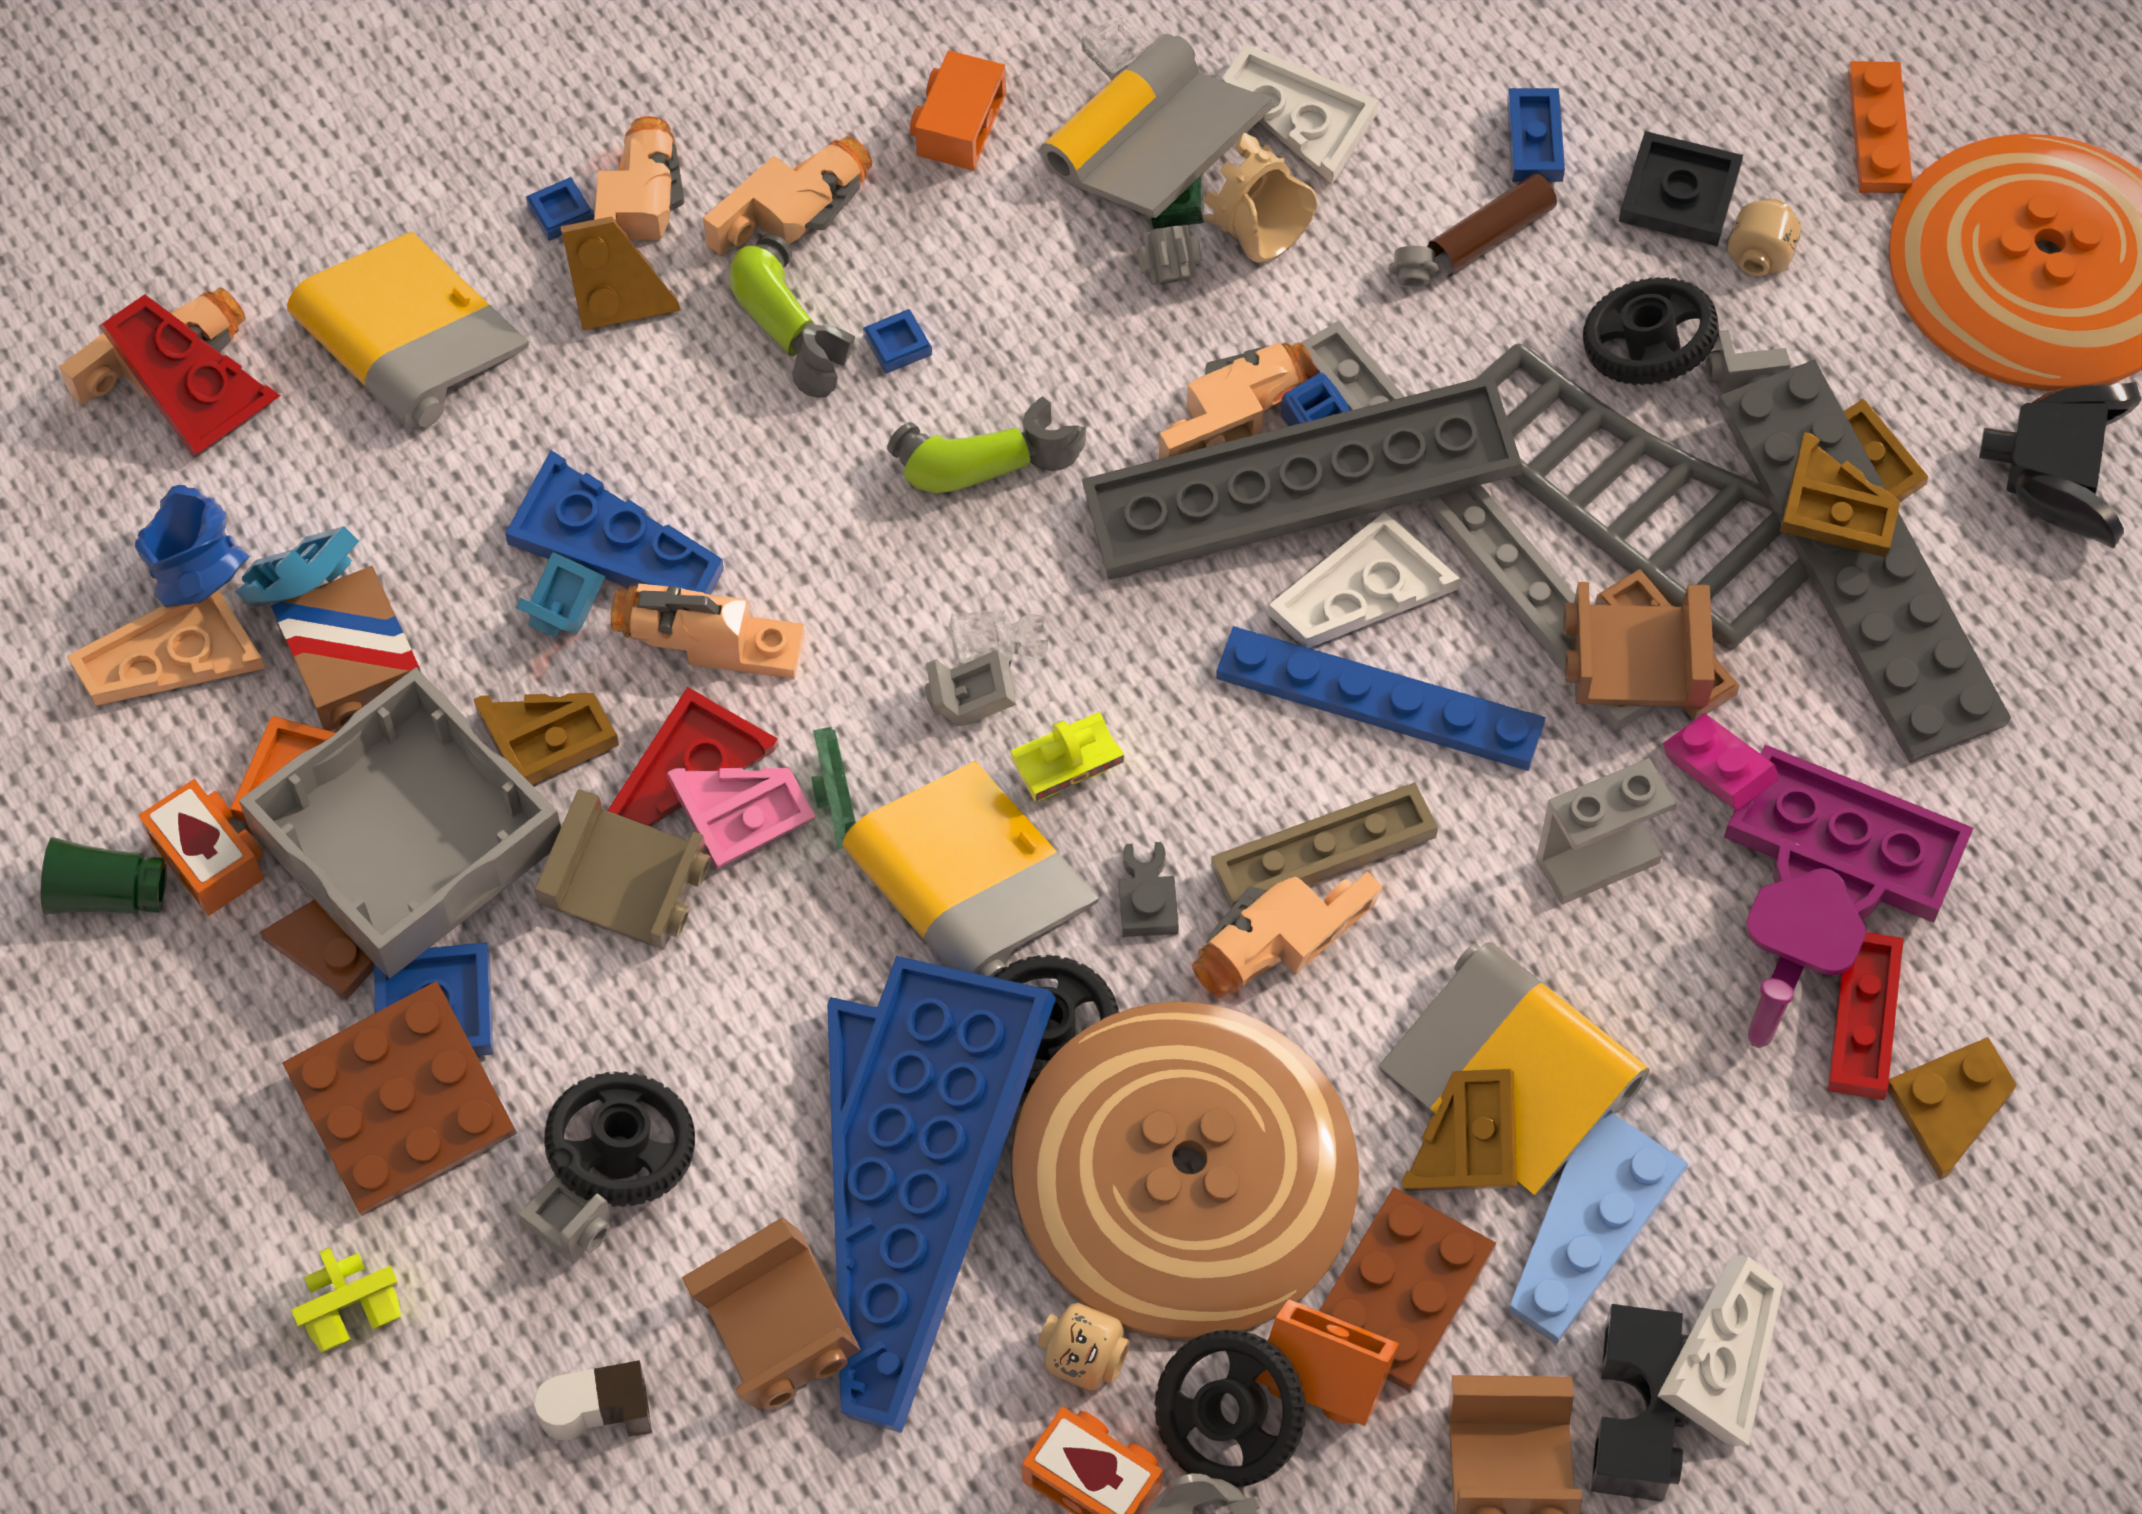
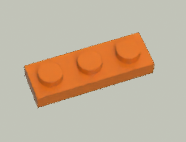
M1850 61L1848 78L1859 193H1906L1912 187L1913 182L1901 62Z

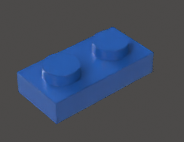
M1509 88L1507 110L1512 182H1522L1532 174H1539L1548 182H1563L1565 163L1559 88Z

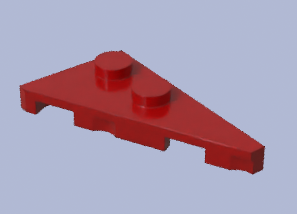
M687 687L607 811L650 827L682 808L666 777L669 771L675 768H685V771H719V768H742L745 770L773 753L778 747V738Z

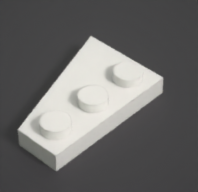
M1246 43L1222 77V81L1271 98L1274 107L1259 123L1332 185L1378 113L1379 100Z
M1384 511L1269 604L1268 616L1301 646L1311 648L1459 590L1460 578Z
M1750 1257L1729 1259L1658 1394V1397L1725 1444L1733 1446H1746L1750 1442L1783 1288L1781 1280Z

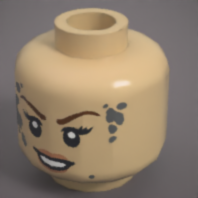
M1767 198L1751 202L1743 206L1737 215L1728 239V253L1733 261L1739 264L1740 268L1751 276L1761 277L1767 273L1778 274L1786 270L1793 259L1801 237V223L1791 207L1780 200Z
M1074 1303L1066 1308L1060 1317L1053 1314L1049 1315L1041 1331L1037 1347L1046 1350L1044 1363L1049 1374L1085 1390L1094 1391L1101 1387L1104 1382L1110 1384L1115 1382L1126 1359L1130 1340L1123 1338V1326L1118 1319L1083 1304Z

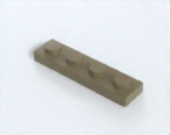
M1414 782L1211 856V868L1230 908H1232L1249 887L1268 890L1273 885L1292 877H1298L1306 885L1435 839L1437 838L1438 826Z

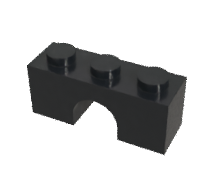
M1611 1304L1605 1324L1601 1379L1622 1381L1633 1386L1641 1394L1646 1410L1639 1416L1630 1419L1601 1417L1595 1438L1591 1492L1663 1502L1669 1485H1679L1683 1449L1673 1447L1674 1426L1683 1428L1686 1416L1658 1397V1394L1689 1335L1682 1334L1683 1313Z

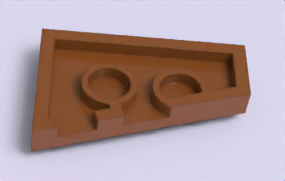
M315 900L260 931L262 940L346 1000L374 971V963Z

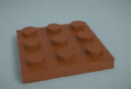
M437 981L282 1062L361 1215L400 1197L517 1134L511 1119Z

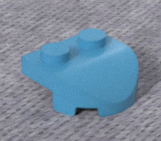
M345 526L307 536L293 550L255 560L242 576L244 584L235 592L249 606L254 607L301 596L315 589L325 579L331 582L340 576L350 565L352 559L348 556V553L357 545L359 540Z

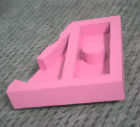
M675 768L669 771L666 776L695 832L704 836L706 852L711 856V862L716 870L814 821L816 817L790 768H763L760 771H745L742 768H719V771H685V768Z

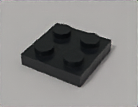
M1644 131L1618 222L1718 246L1744 155Z

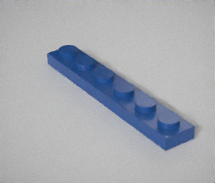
M1235 626L1232 627L1216 670V679L1527 771L1530 770L1546 718Z

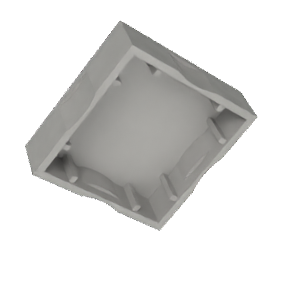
M416 667L354 713L350 720L331 738L298 755L239 800L250 832L388 979L397 974L549 855L561 829L557 810L507 759L499 756L481 742L469 726L466 718Z

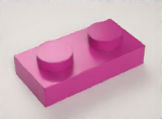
M1706 713L1699 716L1663 743L1666 756L1676 766L1736 811L1779 780L1775 764Z

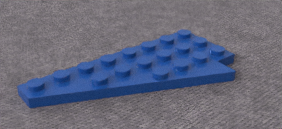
M896 956L877 1007L830 997L828 1001L837 1303L861 1351L847 1359V1365L840 1371L841 1412L849 1419L899 1433L903 1431L1056 1000L1055 996L1048 989Z

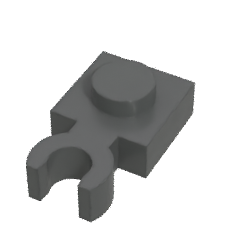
M1155 842L1154 858L1146 863L1139 862L1134 857L1133 843L1126 844L1124 847V868L1134 878L1119 879L1122 937L1178 934L1179 924L1174 876L1158 877L1165 867L1166 852L1162 842Z

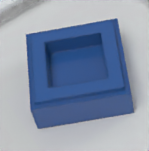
M572 177L526 196L527 206L548 241L562 236L561 226L594 220L593 211Z
M910 309L863 327V335L885 374L932 355V346Z

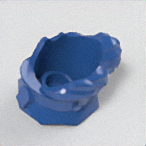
M186 485L171 487L160 500V509L151 522L138 532V539L135 541V548L138 554L148 566L151 577L157 580L154 597L165 607L191 605L204 601L231 581L238 569L250 557L242 547L234 544L231 535H226V512L222 506L216 503L214 497H206L200 493L199 489L188 488Z

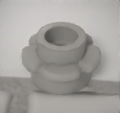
M1404 246L1394 251V262L1389 264L1388 269L1391 274L1398 276V283L1400 285L1426 286L1429 284V278L1437 276L1439 265L1435 263L1434 250L1424 246Z

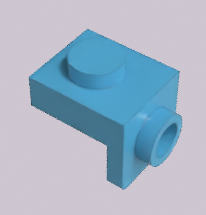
M552 552L531 600L520 598L516 608L531 615L528 621L529 626L557 638L561 629L578 634L606 576Z

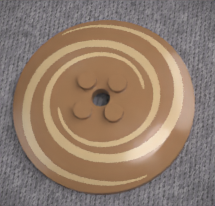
M1163 1002L1138 1006L1110 1015L1073 1037L1051 1058L1030 1088L1020 1112L1011 1154V1180L1019 1220L1028 1242L1051 1277L1080 1304L1118 1319L1126 1330L1149 1337L1174 1341H1191L1200 1335L1213 1331H1248L1276 1318L1288 1299L1297 1303L1300 1302L1320 1282L1342 1249L1350 1230L1357 1204L1359 1165L1354 1134L1338 1094L1317 1064L1298 1045L1264 1022L1235 1010L1198 1002ZM1180 1148H1193L1202 1155L1204 1168L1196 1174L1182 1173L1173 1163V1153Z

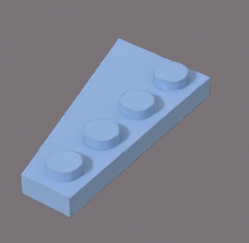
M1608 1111L1566 1162L1511 1300L1508 1312L1557 1345L1684 1174L1688 1163Z

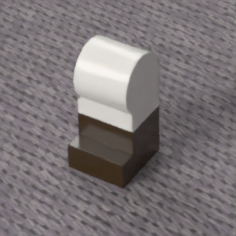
M640 1360L558 1375L547 1379L539 1386L535 1394L534 1407L542 1429L548 1436L554 1439L571 1440L580 1436L587 1428L621 1422L625 1423L629 1437L652 1433L645 1377Z

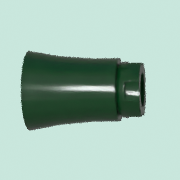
M51 837L46 847L41 874L40 894L42 912L44 915L70 912L138 914L139 910L160 913L163 907L167 884V864H165L164 858L144 857L143 853L86 846Z

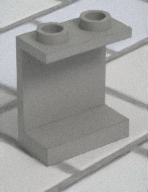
M1650 758L1548 800L1536 861L1562 905L1660 864L1662 854L1643 822L1675 809L1676 802Z

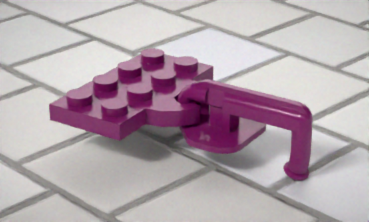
M1765 744L1761 755L1775 764L1779 780L1740 809L1734 810L1724 834L1726 839L1776 859L1773 871L1774 884L1760 889L1746 920V932L1750 940L1757 947L1780 957L1771 979L1764 980L1760 984L1759 991L1761 997L1748 1030V1039L1751 1045L1761 1048L1771 1043L1785 1010L1793 999L1794 990L1804 967L1825 975L1842 974L1852 967L1866 936V927L1862 920L1869 917L1880 902L1934 923L1972 834L1973 827Z

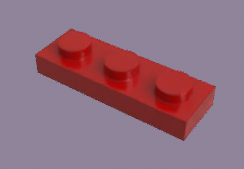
M1866 932L1854 964L1849 970L1840 974L1827 1091L1885 1100L1889 1085L1904 938Z

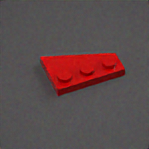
M146 294L98 326L192 456L206 449L281 396L268 385H262L241 369L242 366L229 356H223L199 338L197 332Z

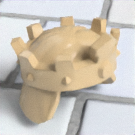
M1243 133L1238 139L1236 150L1246 160L1238 167L1227 161L1219 170L1227 180L1219 194L1212 191L1207 192L1204 203L1214 209V214L1208 213L1204 220L1208 224L1221 228V232H1228L1234 239H1238L1250 260L1256 263H1267L1284 254L1303 235L1305 229L1308 228L1313 220L1312 216L1316 213L1318 202L1316 201V193L1310 186L1290 175V169L1284 163V157L1277 158L1267 144L1261 148L1255 137Z

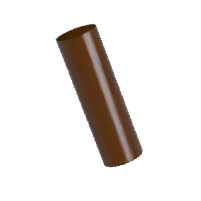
M1532 174L1432 239L1427 247L1435 251V257L1445 251L1447 252L1454 269L1453 273L1448 276H1452L1553 210L1557 206L1556 194L1550 183L1543 176Z

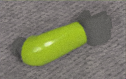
M765 234L760 237L756 246H745L736 253L729 266V287L740 305L789 356L797 355L792 372L793 382L797 388L807 396L817 398L828 397L831 391L835 390L838 379L831 361L842 366L846 364L851 354L855 336L834 326L814 324L785 283L784 267L787 266L792 258V250L789 244L780 236Z
M1042 396L1025 412L1023 432L1014 427L966 438L947 439L942 435L929 437L925 433L920 434L919 427L912 422H908L894 432L888 442L887 450L893 457H900L901 464L905 466L903 476L908 483L916 489L937 494L977 485L1030 465V462L1043 470L1056 471L1065 469L1076 461L1083 450L1086 442V427L1074 425L1063 426L1057 430H1046L1045 428L1052 423L1051 402Z

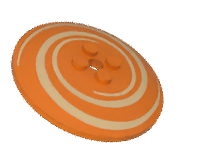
M2013 134L1983 139L1955 149L1935 161L1914 180L1912 187L1906 191L1896 210L1890 230L1888 246L1889 266L1896 292L1906 312L1933 344L1960 364L1979 374L2003 383L2036 390L2055 391L2061 388L2108 385L2142 370V171L2104 149L2085 142L2052 135ZM2050 241L2056 244L2061 252L2045 253L2035 243Z

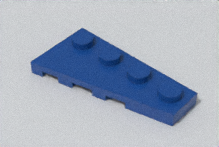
M550 450L505 533L507 543L510 546L550 559L552 552L606 576L605 579L636 590L638 584L675 586L680 589L683 588L711 595L724 571L722 558L669 524L662 526L646 515L645 509L629 499L626 502L604 489V484L587 472L584 475L577 472L566 464L565 458Z

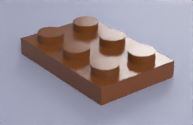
M1393 1187L1319 1311L1399 1343L1387 1380L1412 1392L1494 1252L1496 1242Z

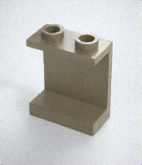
M578 789L534 890L540 905L664 950L670 936L679 938L690 911V907L684 905V902L692 885L696 887L702 885L710 865L711 856L705 854L706 846L702 834L693 831L689 841L606 811L602 809L599 796Z

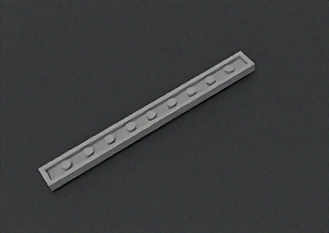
M1340 321L1297 344L1296 357L1313 377L1324 372L1341 393L1351 410L1405 397ZM1482 485L1420 500V503L1565 671L1566 651L1574 650L1573 636L1564 635L1563 631L1565 603H1574L1575 593ZM1593 704L1615 731H1618L1656 707Z

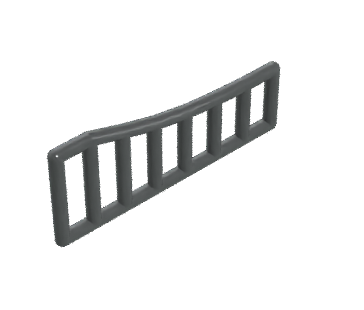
M1514 344L1477 377L1493 375L1498 387L1520 367L1542 384L1507 416L1514 438L1558 398L1582 413L1575 422L1531 462L1527 464L1521 459L1522 475L1510 478L1630 573L1641 569L1673 607H1682L1686 589L1665 573L1740 501L1746 500L1773 511L1759 483L1701 460L1647 432L1568 379L1524 344ZM1600 426L1625 442L1568 495L1545 478ZM1643 454L1671 467L1668 472L1608 527L1585 510L1596 497ZM1691 478L1721 490L1650 558L1647 559L1624 541ZM1774 511L1696 584L1710 585V600L1782 533L1780 532L1781 524ZM1798 558L1731 623H1728L1711 609L1712 638L1728 649L1736 648L1809 578L1800 559Z

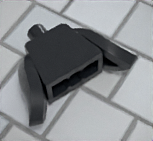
M2137 382L2061 388L2044 394L2032 403H2025L2020 406L2015 432L1984 428L1979 459L2010 463L2006 490L2017 494L2020 502L2034 515L2059 528L2093 539L2114 549L2124 534V528L2118 516L2106 502L2096 495L2106 426L2123 418L2139 405L2142 399Z

